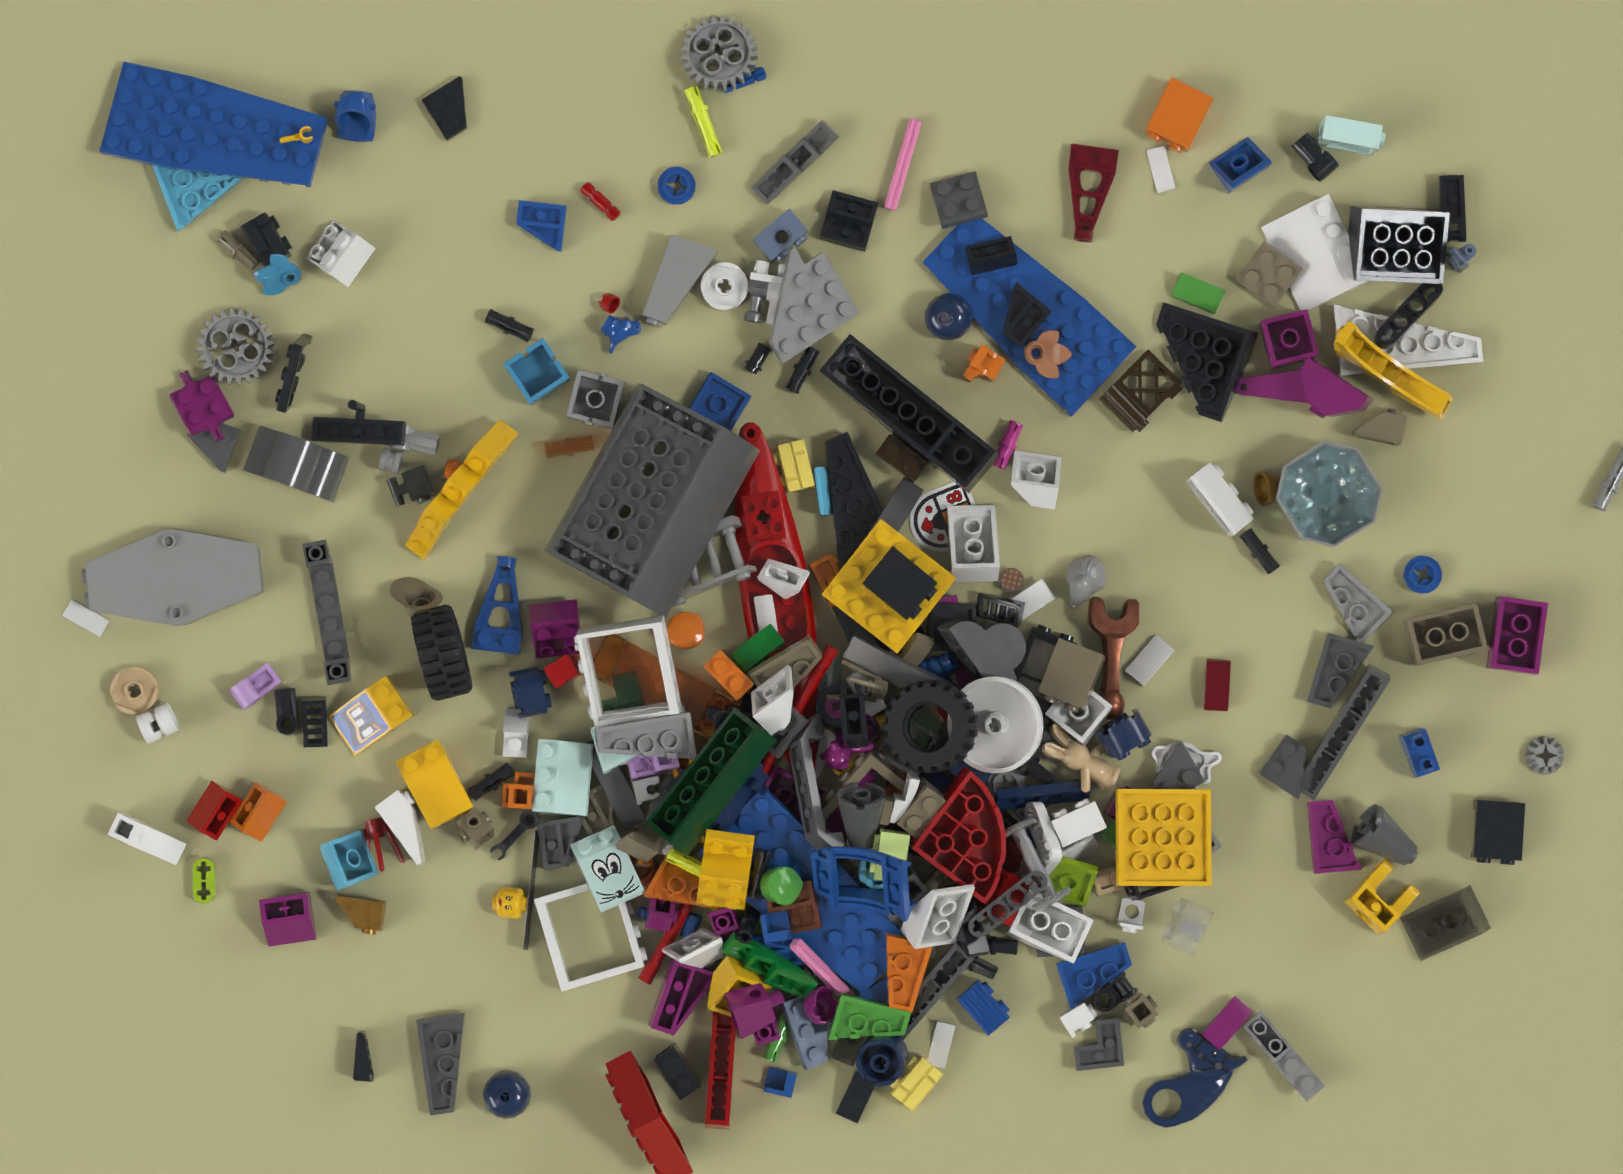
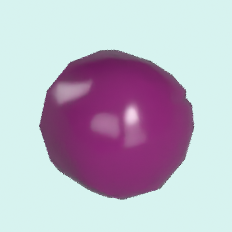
M826 985L810 991L804 1000V1010L808 1018L818 1025L832 1022L836 1006L838 1005V1001L832 997L834 990Z

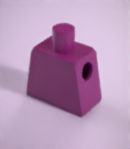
M760 983L724 993L733 1023L741 1039L774 1022L773 1007L785 1003L780 989L767 994Z

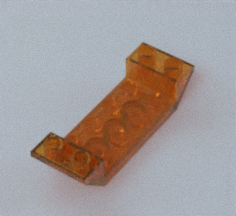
M616 634L606 635L593 658L596 678L644 705L667 702L659 658ZM674 667L681 704L684 705L685 712H690L693 732L710 740L717 731V728H715L717 723L707 718L706 710L710 706H716L724 710L725 706L733 704L735 699Z

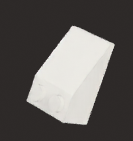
M995 505L947 506L949 572L956 577L954 582L998 581L1000 562Z
M397 790L375 806V809L418 866L426 862L417 808L414 805L416 801L409 791Z
M973 884L932 890L914 905L908 920L903 922L901 932L914 949L955 943L975 889Z
M1030 888L1027 889L1029 896L1034 894V892H1032ZM1039 893L1018 910L1011 927L1008 926L1004 934L1074 964L1094 920L1058 902L1039 910L1033 909L1032 905L1044 899L1043 895Z

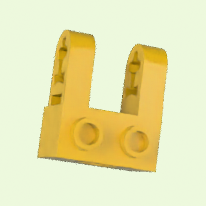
M1386 858L1378 863L1344 900L1377 934L1385 933L1420 893L1410 883L1389 905L1376 894L1375 888L1394 868Z

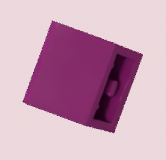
M577 599L529 605L530 625L536 659L564 656L565 654H580L574 647V637H576L579 628H581Z
M310 892L259 900L262 925L269 947L317 939Z

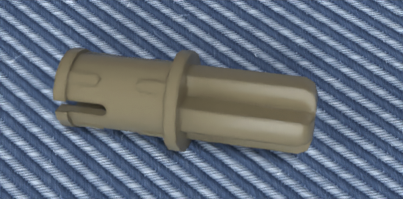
M227 230L220 234L221 238L217 237L216 241L231 253L230 256L240 261L248 270L252 271L258 266L259 260L245 248L244 243H239Z

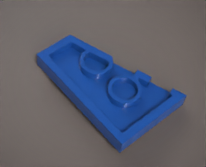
M1125 942L1077 956L1074 964L1066 960L1056 963L1070 1009H1073L1100 987L1132 966Z

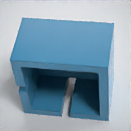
M544 338L525 349L529 355L527 358L520 352L503 364L531 406L571 380L558 360L553 362L556 356Z

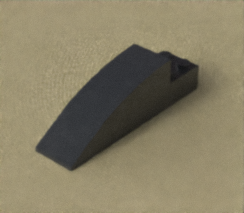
M851 334L848 335L819 370L912 451L928 461V464L935 470L938 468L967 493H970L999 458L995 449Z

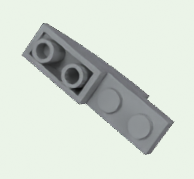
M1262 1011L1243 1026L1306 1102L1325 1087Z

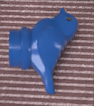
M608 316L600 331L605 336L610 337V354L614 352L617 344L642 331L640 319L636 321L626 318L619 320L616 316Z
M947 652L946 654H941L940 657L931 656L928 659H923L918 666L953 682L951 674H954L956 669L959 668V662L951 652Z

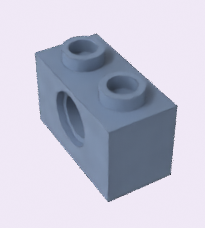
M789 208L754 237L753 242L771 264L775 260L779 263L787 256L788 249L793 245L797 248L807 240L805 235L808 234V230ZM779 232H785L789 239L786 243L780 244L775 240V236Z

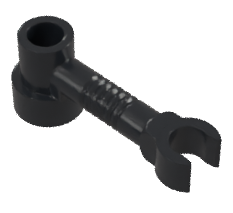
M532 809L522 812L519 818L520 823L500 844L491 848L490 853L496 848L502 850V855L498 858V861L506 856L507 850L522 833L539 824L540 816L538 812H533ZM529 814L534 816V822L528 820Z

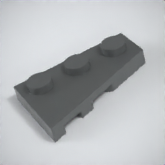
M1327 633L1307 702L1331 709L1374 646Z

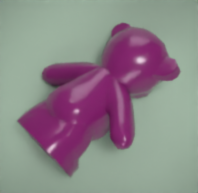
M866 715L869 747L845 749L843 731L841 728H837L834 733L836 740L831 741L825 752L819 755L821 760L825 761L830 768L845 769L848 767L851 754L874 749L875 743L870 740L876 736V732L868 722L872 719L879 727L880 725L873 717Z

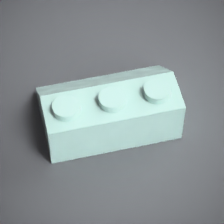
M538 739L532 803L533 812L575 816L588 815L594 744Z

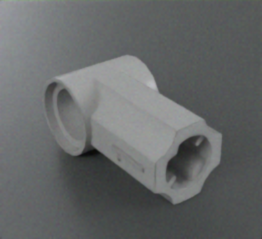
M406 426L405 445L389 446L398 450L408 452L412 450L435 456L440 436L415 430L416 428Z

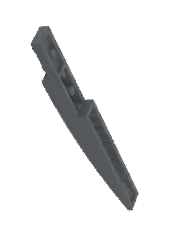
M855 635L850 639L842 655L845 659L877 676H881L886 681L900 688L919 681L940 680L956 686V689L959 691L963 689V687ZM933 704V705H935V706H937V707H939V708L945 710L943 707H941V706H939V705H937V704ZM1043 728L1042 739L1036 753L1057 762L1058 759L1048 757L1042 752V745L1050 742L1061 748L1063 747L1054 739L1049 730Z

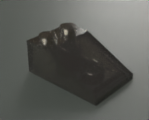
M1471 885L1400 917L1420 961L1477 937L1491 929Z

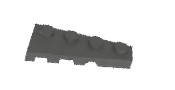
M465 1013L417 1019L430 1116L455 1111Z

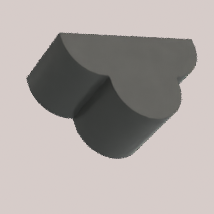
M259 425L243 471L334 502L349 457L304 439Z
M957 620L946 621L936 627L973 681L989 676H1002L1017 681L1013 669L1023 660L1026 652V643L1022 633L1016 627L1005 623L987 622L978 625L970 621Z

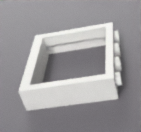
M664 615L579 628L576 637H574V647L576 651L580 652L581 659L578 660L580 674H584L585 677L583 691L585 697H589L590 705H588L587 709L590 719L594 721V726L680 714L682 704ZM653 628L667 702L603 711L588 638Z
M585 883L534 899L561 992L645 967L644 961H647L648 958L645 947L639 946L637 938L641 937L638 924H633L631 915L634 914L631 900L619 904V908L635 962L570 981L547 903L590 890L589 886Z

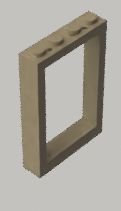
M872 750L860 752L854 759V765L849 771L846 769L841 773L838 778L839 782L833 789L829 788L823 794V800L821 801L823 818L826 821L839 806L837 802L838 790L844 785L859 783L871 768L876 770L901 792H903L906 778ZM825 828L826 833H831L827 828ZM847 858L857 867L859 866L861 860ZM935 868L926 878L925 882L932 890L939 889L949 877Z

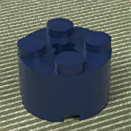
M538 666L509 672V677L514 676L515 680L510 682L515 708L521 709L522 712L517 714L519 719L545 714L548 712L547 708H552L550 695L544 692L543 685L547 684L544 670H539Z
M1138 709L1132 710L1133 715L1131 716L1124 713L1103 725V732L1099 729L1096 731L1110 758H1117L1118 761L1131 754L1129 752L1131 749L1137 746L1140 749L1151 743L1149 737L1152 734Z
M868 1036L856 1058V1067L860 1076L863 1079L866 1078L875 1086H887L894 1083L900 1077L908 1062L907 1046L901 1039V1036Z

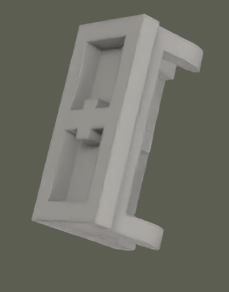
M660 775L632 781L637 805L644 804V801L655 799L660 795L657 792L651 794L650 792H653L655 788H649L650 785H656L661 782Z

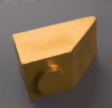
M343 895L336 896V902L354 926L362 928V933L376 935V931L383 930L386 901Z

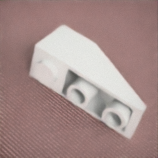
M123 812L117 814L107 834L174 865H177L187 843Z

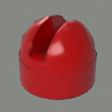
M611 293L603 294L599 305L603 311L613 314L620 305V298Z

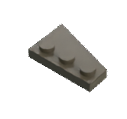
M808 635L749 670L748 675L758 687L789 665L792 670L794 690L799 681L805 678L821 660L822 652Z

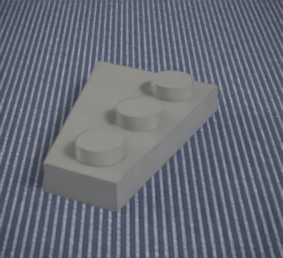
M1338 563L1323 580L1356 641L1364 643L1393 612L1341 563Z

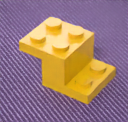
M711 829L706 830L696 903L706 906L726 907L733 910H744L755 836Z

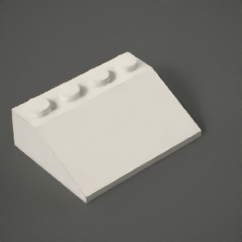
M1329 194L1261 227L1268 243L1303 268L1289 287L1300 311L1310 310L1368 282L1355 281L1353 279L1349 236Z

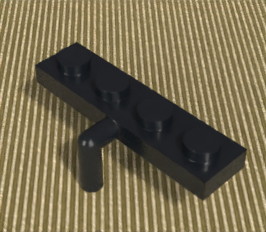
M355 400L348 402V407L356 411L355 419L313 417L311 441L405 445L406 422L365 419V405Z

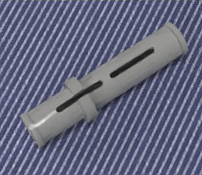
M1623 447L1605 481L1602 480L1600 483L1601 489L1592 503L1593 507L1604 512L1614 493H1618V486L1623 478V464L1616 474L1623 461Z

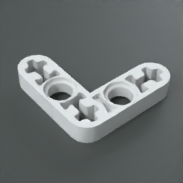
M1040 801L1028 802L1024 809L1025 819L1034 818L1037 821L1029 829L1037 847V854L1049 876L1062 859L1061 846L1044 804ZM1027 864L1020 871V878H1024L1030 873ZM1033 876L1030 877L1032 879V882L1030 883L1028 889L1037 886Z

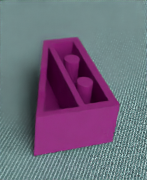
M671 958L648 1025L652 1029L674 1036L710 988L714 971L682 964Z

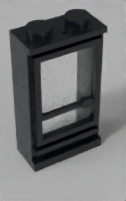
M1038 624L1037 628L1032 627L1026 641V652L1023 660L1016 667L1015 675L1017 682L1025 686L1036 698L1041 708L1043 723L1048 724L1049 717L1045 713L1052 704L1042 700V695L1038 693V689L1058 639L1061 638L1076 645L1078 643L1073 642L1074 637L1064 633L1056 636L1051 634L1052 629Z

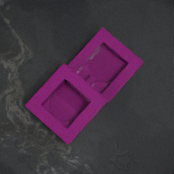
M1234 996L1222 1011L1214 1017L1201 1035L1220 1050L1252 1014V1011Z

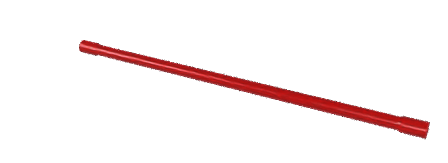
M828 644L823 648L821 660L815 665L793 704V707L801 714L838 653L837 649ZM767 752L761 761V764L765 766L762 771L767 775L777 759L770 752ZM681 903L678 908L676 924L672 923L669 932L665 931L654 953L648 959L638 977L641 981L651 985L666 956L662 948L674 942L694 905Z

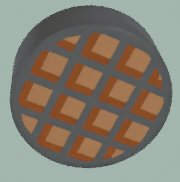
M1015 568L1004 570L999 578L1001 587L1007 592L1019 590L1024 581L1022 573Z

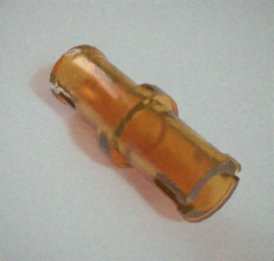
M592 435L575 439L567 437L564 441L545 443L547 458L567 454L568 456H574V453L595 450L594 441H592L593 437Z

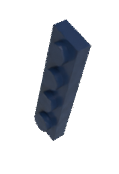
M1080 779L1063 783L1050 782L1045 785L1036 786L1030 784L1018 788L1004 787L996 790L994 801L999 810L1023 808L1028 802L1040 801L1044 805L1076 802L1089 799L1091 784L1088 792L1081 790Z

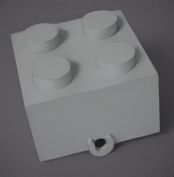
M578 370L566 417L584 422V424L613 429L617 420L625 382L606 377V374L597 372V374Z

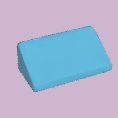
M815 467L814 477L819 514L821 516L833 515L828 468Z

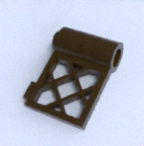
M1148 349L1099 400L1131 432L1137 430L1140 433L1149 423L1146 419L1167 397L1172 400L1182 390L1179 387L1182 382ZM1146 357L1154 363V373H1142L1141 363ZM1128 376H1138V389H1129L1123 381ZM1142 376H1155V389H1142ZM1158 376L1168 377L1174 384L1169 389H1159ZM1142 393H1155V404L1150 409L1142 402ZM1159 393H1165V394L1159 399Z

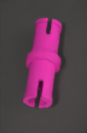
M1009 420L1003 438L999 439V448L997 450L999 458L993 466H998V468L1003 470L1006 469L1012 451L1016 450L1017 446L1015 444L1023 428L1022 424Z

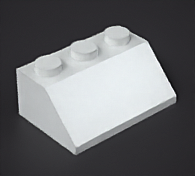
M1209 462L1188 478L1186 483L1227 536L1231 537L1254 519L1251 515L1254 512L1246 502L1242 503L1238 499L1237 495L1239 492L1232 483L1227 484L1222 478L1224 473L1220 467Z

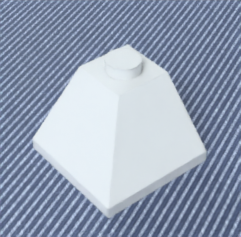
M1015 450L1011 486L1031 506L1055 510L1062 457Z
M789 665L751 691L753 718L771 736L777 731L784 730L790 722L793 682L792 670Z
M1092 691L1085 711L1078 710L1077 713L1064 708L1065 704L1056 701L1045 715L1062 727L1076 741L1086 746L1100 728L1113 706Z
M703 927L662 948L663 953L679 963L698 968H708L713 966L716 960L722 958L723 941L721 937L716 936V934Z

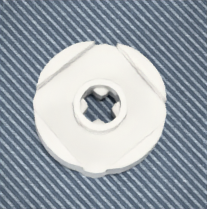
M721 262L715 264L704 273L701 280V292L705 301L711 307L717 310L728 311L739 307L746 299L748 280L745 273L737 265ZM724 280H727L728 285L732 286L731 290H727L726 293H722L721 288H718V284H722Z

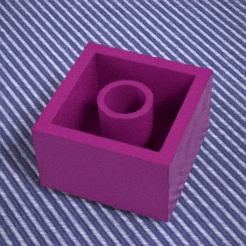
M1308 309L1260 321L1259 327L1270 370L1304 362L1308 357L1316 359L1319 356Z

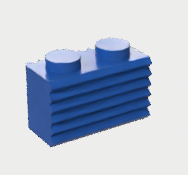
M977 980L956 999L989 1036L1010 1018L1007 1014L1010 1009L1001 999L997 1002L991 994L994 990L986 981L981 984Z

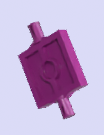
M187 370L184 373L181 372L179 376L185 386L169 394V397L188 433L192 437L201 432L210 431L215 442H219V438L222 441L225 437L219 426L223 422L234 418V413L215 378L208 376L202 380L193 381Z

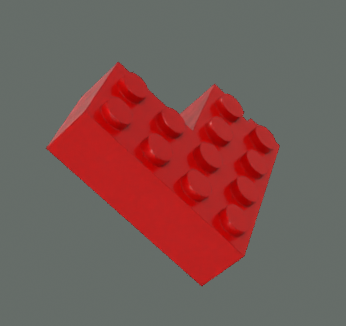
M631 1050L605 1063L609 1072L605 1074L606 1079L611 1087L615 1086L612 1093L617 1103H622L619 1109L625 1121L629 1120L627 1128L633 1138L637 1136L635 1140L640 1150H646L644 1155L650 1165L655 1164L652 1166L655 1173L691 1174L693 1169L683 1146L662 1112L651 1084Z

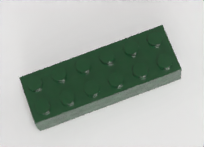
M734 707L646 823L668 843L688 856L706 830L711 827L712 823L725 809L729 801L777 740Z

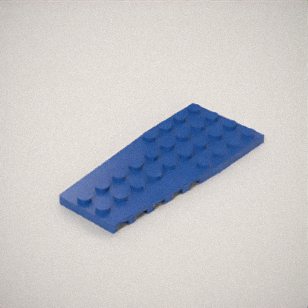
M123 61L99 152L108 156L174 170L196 173L208 172L212 175H230L241 179L252 178L264 182L275 181L286 185L297 184L311 187L328 120L321 115L193 76ZM304 126H309L312 129L311 132L302 134L304 137H313V140L308 144L303 143L301 140L280 143V137L297 134Z
M984 219L956 225L928 255L923 264L951 294L960 295L967 300L973 311V319L979 323L983 330L1026 376L1072 417L1137 346L1085 298L1016 244H1014L1017 255V265L971 275L965 247L1004 238L1005 236ZM1016 282L1052 311L1021 349L1002 334ZM1045 331H1058L1059 339L1057 343L1065 346L1072 353V356L1066 362L1057 365L1059 370L1058 378H1047L1040 375L1036 366L1028 363L1024 357V349L1027 344L1037 341L1039 336ZM1033 349L1031 354L1037 358L1040 356V351Z
M770 791L764 797L756 792L743 806L739 817L728 830L732 833L755 836L750 869L754 867L757 849L761 848L763 852L766 849L772 852L768 870L775 867H790L796 871L802 882L812 880L813 883L811 852L817 849L805 840L802 821ZM704 846L697 852V856L700 859L703 858ZM837 861L839 887L864 888ZM749 874L748 888H749L750 879H751L750 874ZM763 894L761 899H756L755 896L754 899L746 896V901L761 914L768 913L766 898ZM816 894L823 928L793 933L792 938H801L829 968L858 991L864 993L887 970L885 932L904 936V934L883 913L857 907H837L832 909L830 901L825 897L821 899Z

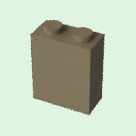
M1059 638L1038 689V693L1042 695V700L1051 704H1055L1056 701L1065 704V709L1075 713L1078 710L1085 711L1103 666L1105 656Z

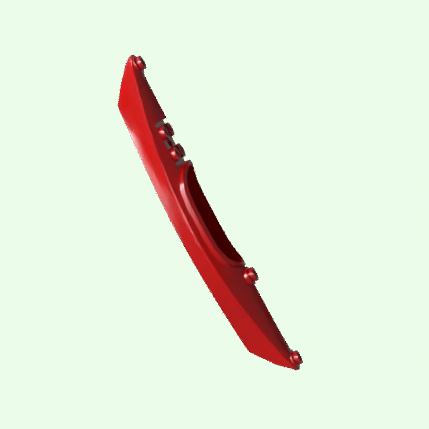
M748 422L740 428L739 437L755 446L760 452L735 495V516L739 517L742 525L736 528V541L744 565L756 566L757 571L750 573V578L739 581V588L748 639L759 632L754 597L770 594L773 596L777 629L785 644L765 658L766 661L808 635L817 645L816 628L808 578L799 593L787 599L782 598L757 578L768 558L804 570L807 569L794 518L771 450L760 427L753 422ZM760 512H765L766 515L771 516V519L767 520V524H762L761 520H757ZM812 670L794 687L792 706ZM818 686L802 713L806 719L817 714L815 703L818 697ZM817 741L809 743L812 749L813 766L815 765ZM787 748L784 754L792 769L789 749Z

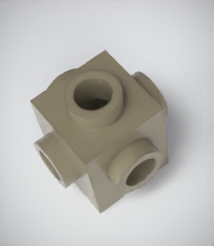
M476 807L471 811L461 814L457 821V834L464 843L468 841L475 850L494 837V828L491 825L492 821L484 811L480 813Z
M1135 993L1125 1001L1126 1005L1123 1006V1009L1126 1012L1122 1015L1130 1026L1135 1024L1138 1028L1142 1026L1146 1028L1156 1021L1154 1017L1158 1013L1155 1008L1158 1006L1150 995L1145 997L1142 993L1140 995ZM1138 1005L1143 1006L1144 1010L1141 1014L1135 1013V1007Z

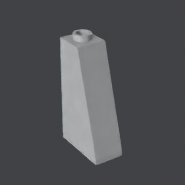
M671 234L642 314L644 318H647L646 323L657 327L660 326V323L664 325L668 323L715 259L717 250Z

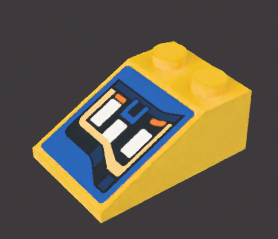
M384 676L330 714L329 718L356 756L415 715L390 677Z

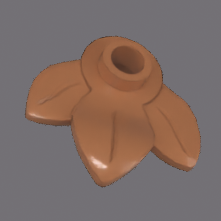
M1058 331L1043 332L1037 341L1030 342L1024 349L1026 361L1035 365L1038 373L1047 378H1058L1059 370L1057 365L1066 362L1072 356L1068 348L1057 343L1059 339ZM1038 349L1040 356L1037 358L1033 357L1031 351Z

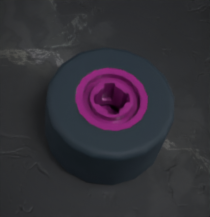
M831 685L824 688L818 695L815 703L816 713L820 714L821 721L825 725L837 728L842 727L840 700L827 699L826 696L828 694H841V686ZM848 688L847 695L855 694Z

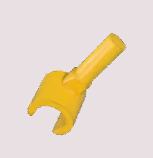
M304 126L297 134L280 137V143L301 140L303 143L308 144L313 140V137H304L302 134L311 132L312 129L309 126Z

